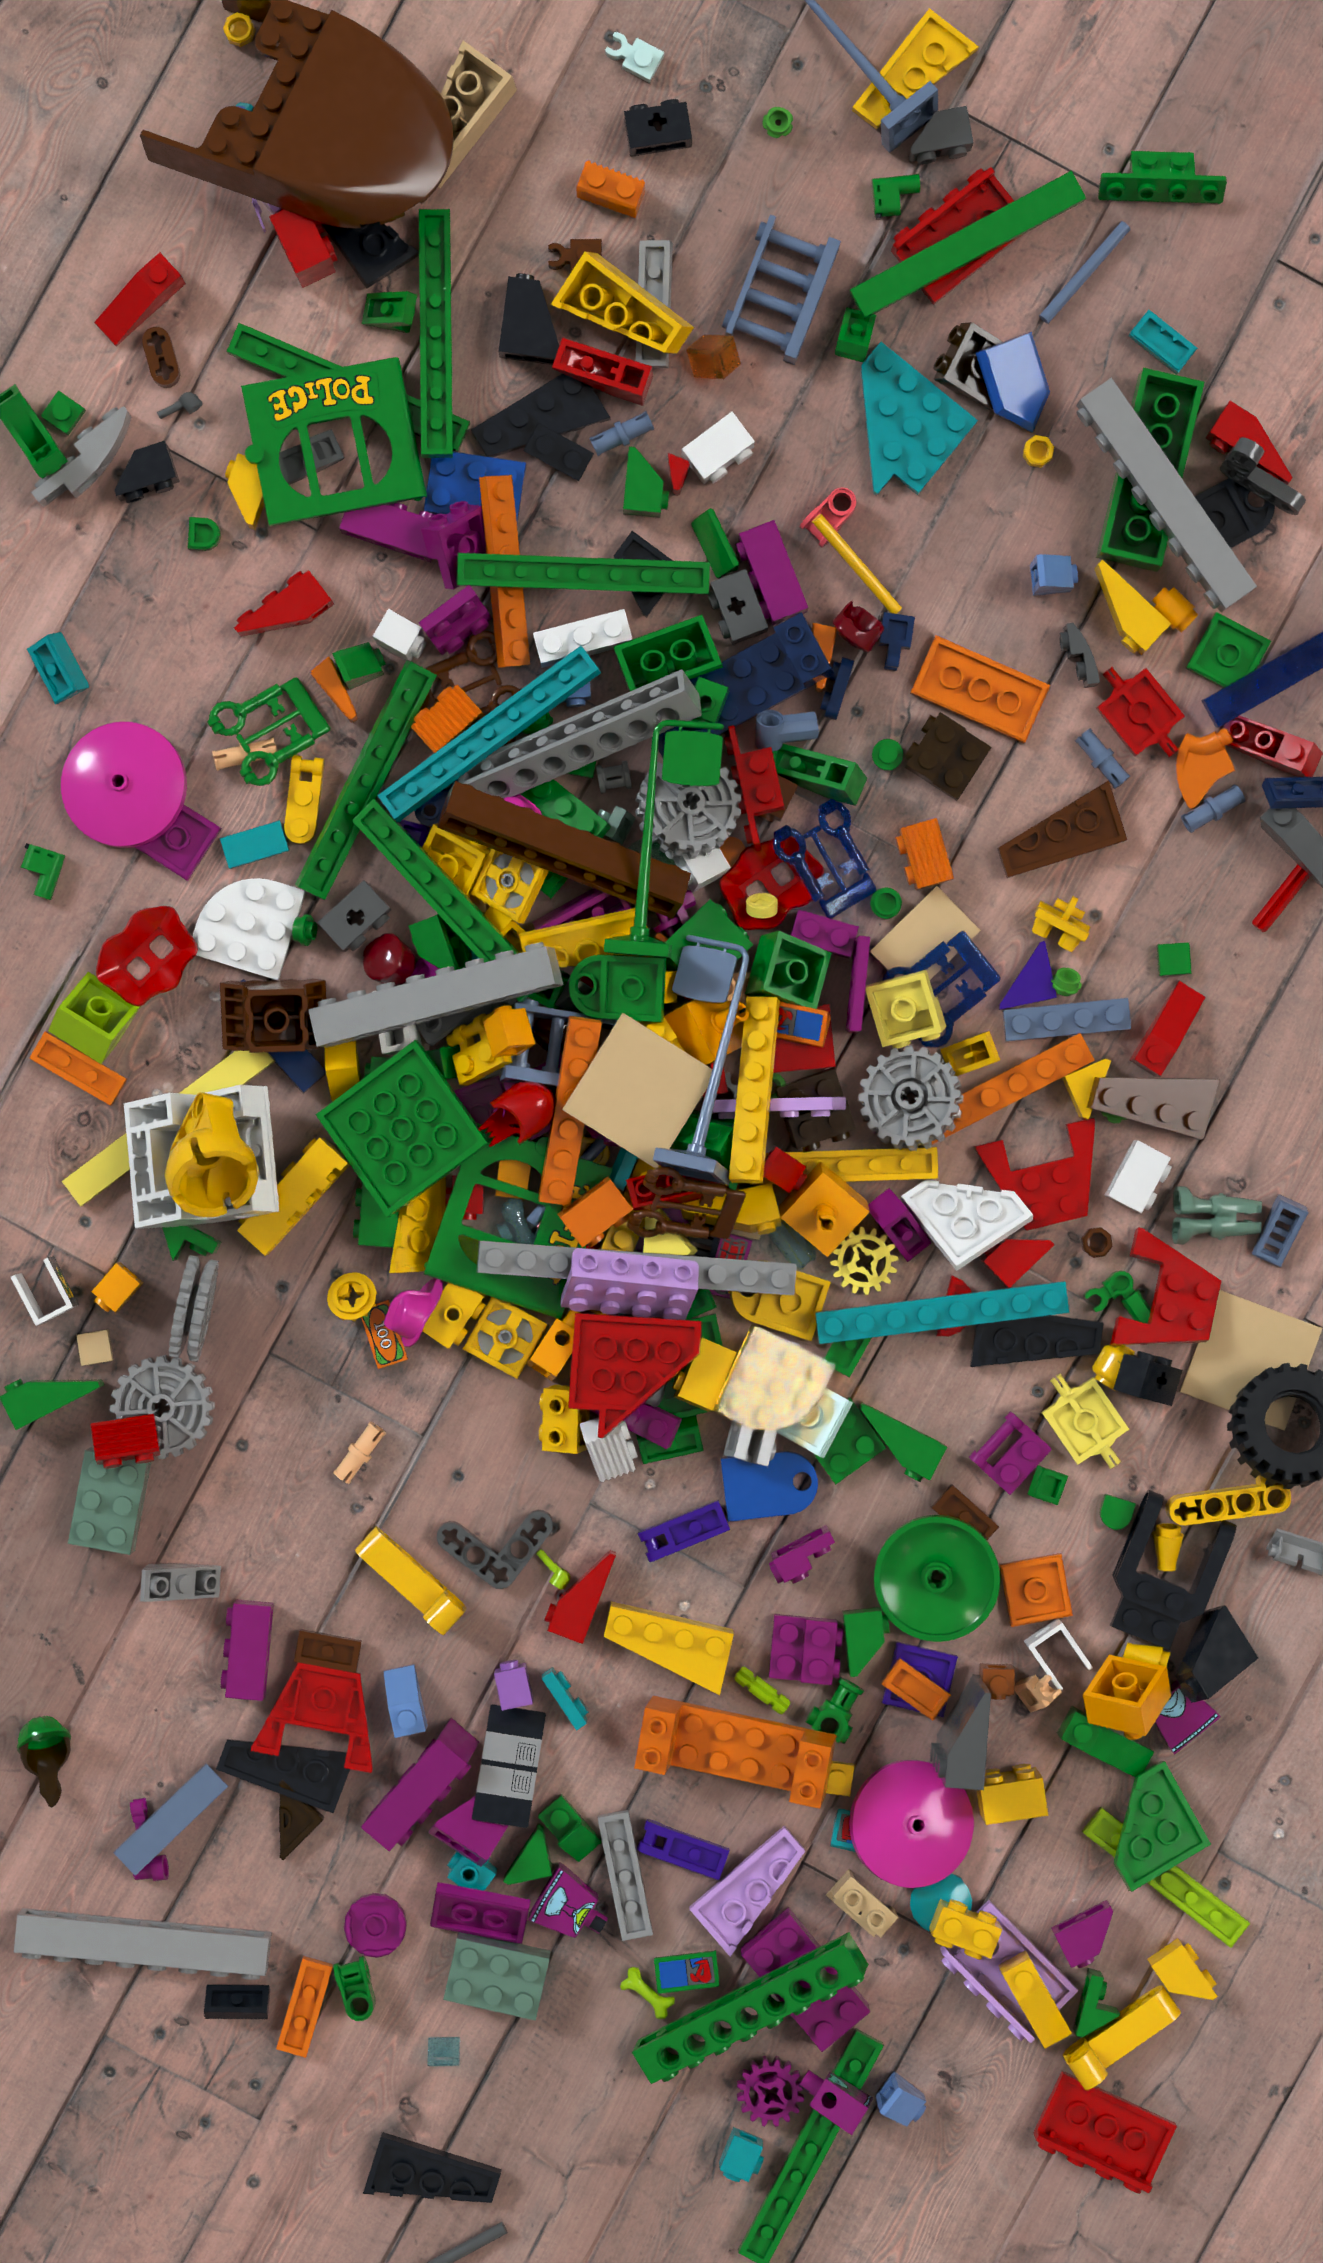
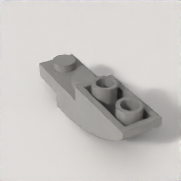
M124 406L119 410L116 407L108 411L102 417L103 422L94 429L91 426L83 430L77 436L78 441L74 443L81 455L77 458L75 456L67 458L68 462L61 466L60 471L52 477L47 475L43 479L41 478L35 484L36 489L31 493L43 507L47 506L68 489L75 498H78L102 475L121 447L128 431L132 417Z

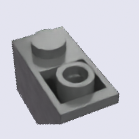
M967 106L936 111L910 148L909 163L917 161L919 165L935 162L937 157L948 155L949 159H957L966 156L967 152L971 151L974 143Z

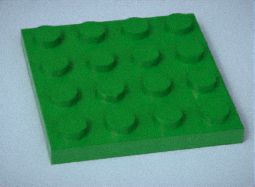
M418 1040L411 1042L316 1114L386 1217L394 1215L490 1143L483 1132L478 1130L479 1126Z

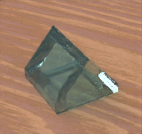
M460 2037L428 2038L427 2065L459 2066Z

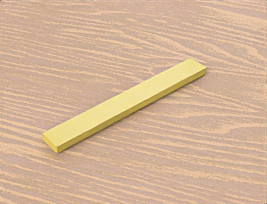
M234 1051L181 1091L180 1094L197 1095L199 1092L206 1093L236 1085H245L273 1064L274 1060L267 1052L249 1053V1051ZM125 1133L62 1181L80 1206H84L130 1171L127 1134Z

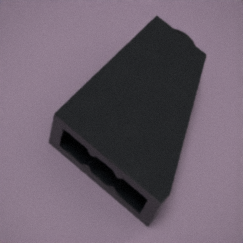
M523 273L516 274V277L508 276L498 350L499 358L553 365L559 343L540 281L534 280L535 277Z
M1226 1605L1208 1609L1204 1612L1175 1675L1183 1694L1189 1698L1191 1703L1211 1698L1258 1659L1257 1654Z

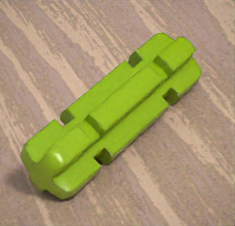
M744 1666L740 1668L734 1677L738 1684L742 1687H748V1691L766 1705L771 1704L772 1709L778 1714L782 1715L790 1706L788 1698L782 1694L778 1695L776 1689L760 1677H754L753 1672Z

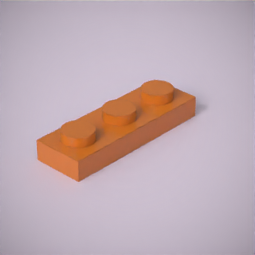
M47 1031L43 1033L29 1059L110 1106L114 1104L128 1080Z
M303 1956L276 2047L277 2050L304 2058L307 2057L333 1964Z

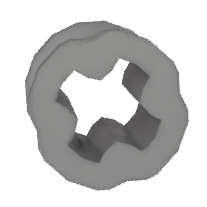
M622 761L621 765L602 768L601 765L596 766L601 794L606 793L607 789L624 786L627 789L632 788L627 761Z

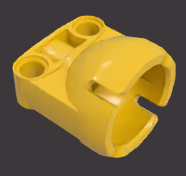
M199 1092L195 1097L170 1149L164 1174L172 1199L183 1211L198 1217H218L226 1214L225 1199L230 1197L234 1209L240 1208L254 1194L259 1177L255 1155L252 1149L239 1136L233 1114L232 1099Z

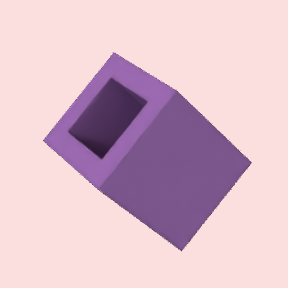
M518 1660L500 1663V1668L495 1669L494 1676L502 1711L533 1704L534 1699L526 1663L519 1664Z

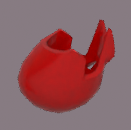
M531 1081L514 1084L490 1102L492 1107L497 1108V1110L478 1130L481 1131L488 1128L485 1133L491 1132L488 1138H494L489 1147L494 1146L513 1134L520 1135L517 1142L521 1145L524 1141L538 1134L550 1123L555 1109L552 1092L546 1086ZM514 1124H516V1125L520 1126V1128L511 1127V1126H508V1125H514Z

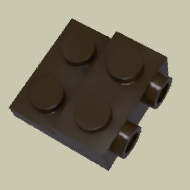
M972 322L961 323L960 326L956 325L949 333L947 339L951 343L947 353L941 354L934 364L933 369L937 371L934 380L956 394H964L986 409L991 410L993 409L976 353L1000 344L1003 341Z
M940 712L936 718L930 715L921 729L925 736L920 744L913 742L904 756V758L909 760L905 768L957 801L992 747L967 732L965 727Z
M835 1068L774 1087L777 1098L844 1097ZM847 1099L846 1109L830 1110V1116L811 1117V1110L799 1111V1117H783L792 1146L796 1149L802 1148L803 1152H810L820 1148V1141L829 1138L832 1139V1142L845 1140L850 1137L849 1131L856 1129Z

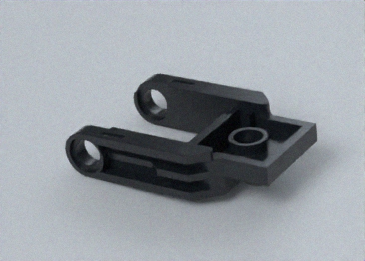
M1148 1489L1141 1501L1112 1574L1121 1598L1110 1626L1170 1650L1180 1623L1204 1614L1233 1542L1237 1525L1226 1520L1220 1521L1221 1524L1212 1544L1207 1546L1189 1592L1182 1586L1147 1572L1136 1571L1164 1500V1495Z

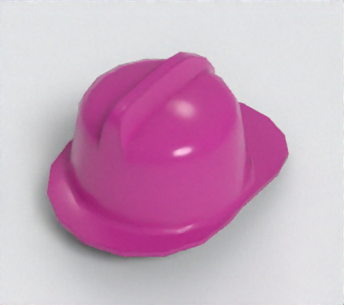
M433 1278L420 1291L406 1290L392 1300L384 1319V1325L401 1335L404 1346L411 1347L419 1339L425 1323L440 1300L443 1291L442 1280Z

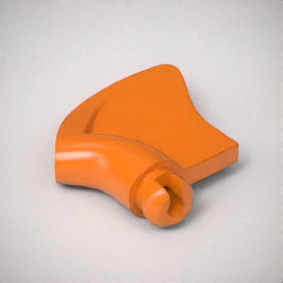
M1222 728L1219 732L1214 731L1203 737H1196L1187 733L1180 745L1176 761L1177 780L1182 796L1187 806L1191 809L1196 808L1214 783L1220 778L1236 771L1225 748L1226 745L1231 744L1233 741L1226 728Z

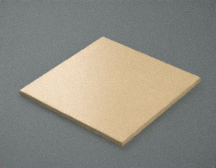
M622 1013L562 1110L656 1169L659 1165L653 1161L655 1148L670 1149L705 1093L712 1069Z
M1220 1290L1210 1338L1207 1342L1197 1343L1179 1392L1230 1410V1407L1237 1399L1236 1395L1265 1369L1270 1367L1273 1369L1278 1368L1284 1363H1290V1367H1297L1299 1364H1306L1309 1367L1323 1328ZM1288 1396L1279 1398L1271 1403L1266 1412L1265 1424L1285 1431L1297 1398Z

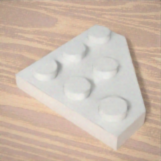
M926 1179L901 1196V1202L907 1207L956 1271L1033 1220V1214L1014 1191L1002 1190L1001 1192L983 1190V1187L965 1184H958L957 1186L939 1184V1181Z

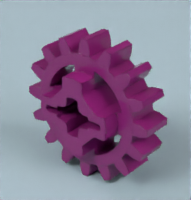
M763 2056V2064L758 2065L757 2062L752 2060V2070H742V2076L746 2080L737 2081V2088L744 2090L737 2093V2100L745 2101L741 2106V2110L743 2113L751 2111L750 2120L752 2122L760 2117L762 2126L765 2127L768 2120H773V2124L777 2127L779 2126V2118L783 2117L785 2121L790 2122L789 2112L799 2113L800 2110L796 2102H804V2095L798 2092L803 2090L799 2087L801 2081H796L800 2077L799 2070L790 2072V2061H787L783 2066L780 2065L779 2056L774 2058L773 2063H769L767 2057ZM765 2072H774L773 2074H770V2075H764V2076L761 2075L762 2073H765ZM786 2080L789 2081L792 2088L791 2096L783 2090ZM751 2086L753 2090L758 2092L755 2102L752 2101L749 2094ZM773 2086L776 2087V2095L774 2093H770L768 2096L765 2095V2088L771 2090ZM774 2107H779V2108H780V2109H777V2110L768 2111L769 2108H774Z

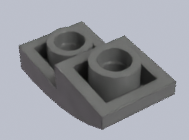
M1067 623L1063 627L1064 632L1059 633L1061 651L1067 652V659L1080 657V662H1076L1078 681L1083 680L1084 688L1095 687L1100 683L1092 651L1075 624Z

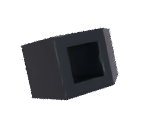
M161 441L134 450L114 490L120 501L126 500V503L137 502L144 498L145 493L154 490L156 493H164L174 488L173 484L180 482L166 442Z

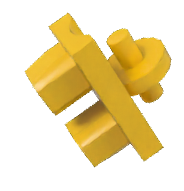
M1072 896L1068 903L1057 898L1053 905L1054 907L1040 900L1035 911L1036 918L1032 932L1047 938L1054 926L1064 931L1058 941V945L1073 952L1080 941H1086L1090 926L1079 921L1082 920L1085 912L1075 907L1078 898Z

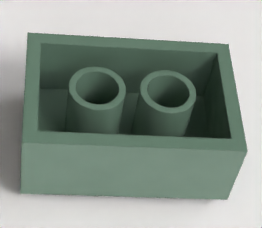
M94 1448L86 1449L68 1544L131 1555L136 1548L151 1462L136 1464L135 1459L122 1461L123 1466L105 1469L103 1464L97 1465Z
M458 1932L443 2000L536 2021L550 1959V1950Z

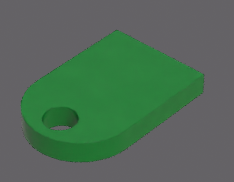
M607 954L589 956L579 962L571 973L569 980L570 997L574 1005L589 1017L618 1020L621 1014L624 1013L635 1021L663 1022L666 958ZM583 976L589 977L594 984L592 992L588 995L581 993L578 988V982Z

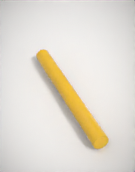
M819 514L812 523L890 613L897 614L902 609L900 604L825 517Z

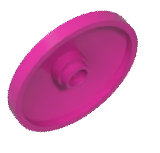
M134 722L109 723L86 734L69 753L61 776L62 800L72 822L91 839L116 848L141 846L164 834L178 818L184 805L187 791L185 767L175 747L156 730ZM120 778L124 779L123 785L118 787L117 781Z
M900 1760L879 1768L861 1785L851 1807L849 1820L850 1836L857 1856L875 1876L900 1887H925L945 1879L965 1858L974 1831L972 1806L964 1789L946 1788L941 1778H938V1772H935V1767L932 1766V1763L920 1760ZM918 1819V1828L914 1830L912 1827L913 1822Z

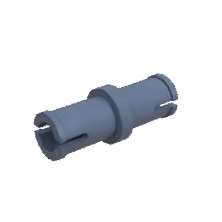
M644 411L642 414L623 423H620V421L614 423L615 427L590 437V441L597 456H600V454L621 444L624 446L629 445L630 440L650 430H654V427L647 412Z
M1090 728L1081 737H1078L1075 742L1080 745L1093 761L1091 765L1094 769L1099 768L1113 785V788L1116 789L1130 775L1112 756L1114 754L1112 749L1109 748L1107 750Z
M1233 785L1214 798L1209 796L1204 799V804L1181 816L1182 822L1186 829L1192 833L1213 819L1215 821L1223 817L1222 814L1244 803L1245 797L1240 788Z

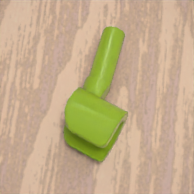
M540 1549L536 1555L554 1573L549 1582L560 1590L565 1589L571 1577L569 1572L558 1567Z

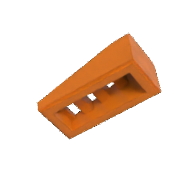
M812 623L811 630L830 664L837 629L832 626ZM827 678L815 684L816 691H825Z
M328 656L311 670V675L348 720L354 723L358 720L357 712L334 662Z

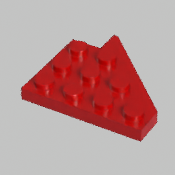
M575 1313L568 1408L600 1411L598 1438H605L700 1355L702 1321Z

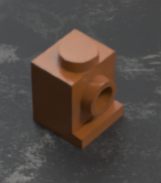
M980 1663L979 1675L989 1689L991 1699L1003 1700L1006 1699V1696L1014 1695L1015 1669L1011 1664Z

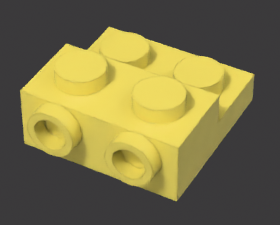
M927 970L866 985L865 991L882 1047L892 1045L893 1049L902 1048L911 1044L910 1040L921 1037L922 1041H930L940 1037V1033L946 1028L938 997H934Z

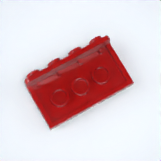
M990 167L986 171L982 168L977 170L967 179L969 184L960 191L958 188L950 191L942 199L944 204L938 209L934 210L931 207L918 218L919 224L911 230L907 226L897 233L893 238L895 243L892 246L891 252L898 261L902 262L1014 202L994 176L995 171L993 168ZM1019 237L921 290L933 305L936 304Z
M1061 2071L1033 2134L1036 2141L1039 2142L1038 2147L1051 2154H1055L1056 2151L1067 2155L1066 2159L1072 2164L1079 2167H1084L1085 2164L1096 2169L1095 2173L1111 2181L1115 2177L1123 2181V2185L1127 2189L1140 2194L1142 2190L1147 2193L1151 2192L1153 2188L1151 2182L1177 2125L1173 2121L1097 2086L1085 2090L1075 2076Z

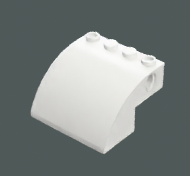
M236 1085L206 1092L207 1094L232 1099L233 1114L239 1136L252 1149L259 1169L255 1192L247 1203L238 1209H234L230 1197L225 1199L227 1213L218 1217H198L183 1211L169 1194L164 1177L174 1139L197 1095L167 1093L124 1103L135 1228L198 1225L279 1212V1196L267 1086Z

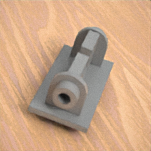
M1277 1528L1266 1547V1550H1269L1268 1555L1272 1556L1274 1561H1280L1292 1566H1296L1298 1560H1301L1302 1569L1318 1573V1575L1322 1576L1323 1543Z

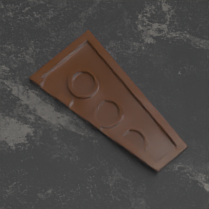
M1109 780L997 848L1006 878L1127 841Z

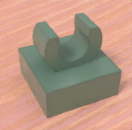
M615 806L612 814L600 809L598 815L611 825L605 836L611 841L623 845L636 817L618 806Z

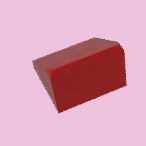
M668 453L672 491L674 495L678 496L690 470V463L688 460Z

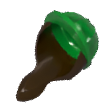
M39 1716L32 1718L21 1729L17 1751L20 1753L25 1769L38 1777L40 1794L46 1800L48 1807L52 1808L58 1803L61 1796V1784L57 1777L59 1770L68 1760L71 1751V1734L55 1718Z

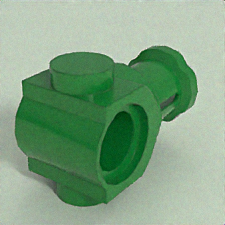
M840 1677L838 1679L839 1686L831 1700L825 1699L823 1705L819 1706V1708L814 1706L805 1723L811 1725V1728L816 1731L825 1732L820 1727L821 1722L826 1718H834L838 1722L837 1728L832 1732L826 1733L837 1735L836 1742L845 1744L853 1727L848 1725L853 1715L850 1709L858 1695H862L864 1690L853 1682Z

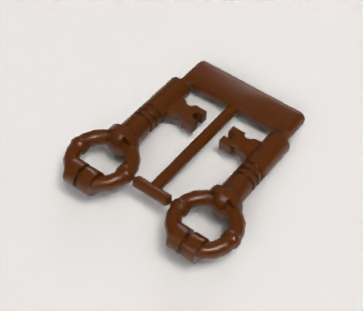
M484 630L477 635L473 634L469 638L464 651L426 667L428 671L436 674L442 680L441 686L444 690L448 684L451 687L455 686L453 680L449 679V671L455 669V667L468 662L478 666H491V675L461 688L464 692H468L495 680L499 688L491 695L488 705L480 708L485 715L500 705L498 698L501 695L511 693L513 696L521 690L513 685H501L500 676L496 667L493 666L497 662L495 634L491 631ZM482 638H488L494 652L491 657L489 656L486 659L479 658L474 648L475 643L478 640H482ZM431 689L420 711L424 708L430 710L431 707L439 702L434 698Z
M669 1166L659 1167L654 1170L650 1169L646 1173L643 1185L656 1194L651 1209L632 1212L627 1227L634 1234L642 1238L670 1233L707 1239L708 1236L728 1239L745 1200L746 1193L744 1191L726 1189L724 1184L684 1178L677 1170ZM659 1175L672 1176V1185L666 1188L657 1187L656 1183ZM675 1192H696L703 1194L699 1200V1206L707 1204V1207L710 1208L662 1201L660 1199L661 1195H670ZM726 1194L721 1210L711 1209L715 1196L724 1197ZM657 1206L699 1213H694L691 1224L667 1220L656 1209ZM706 1214L718 1216L714 1228L710 1231L709 1227L702 1226L707 1219ZM643 1218H655L657 1220L655 1228L651 1230L639 1228Z

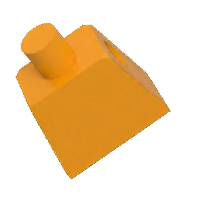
M570 1309L563 1321L556 1319L526 1365L550 1381H553L572 1354L575 1313L580 1312ZM558 1335L566 1338L567 1341L564 1346L556 1343L555 1339Z

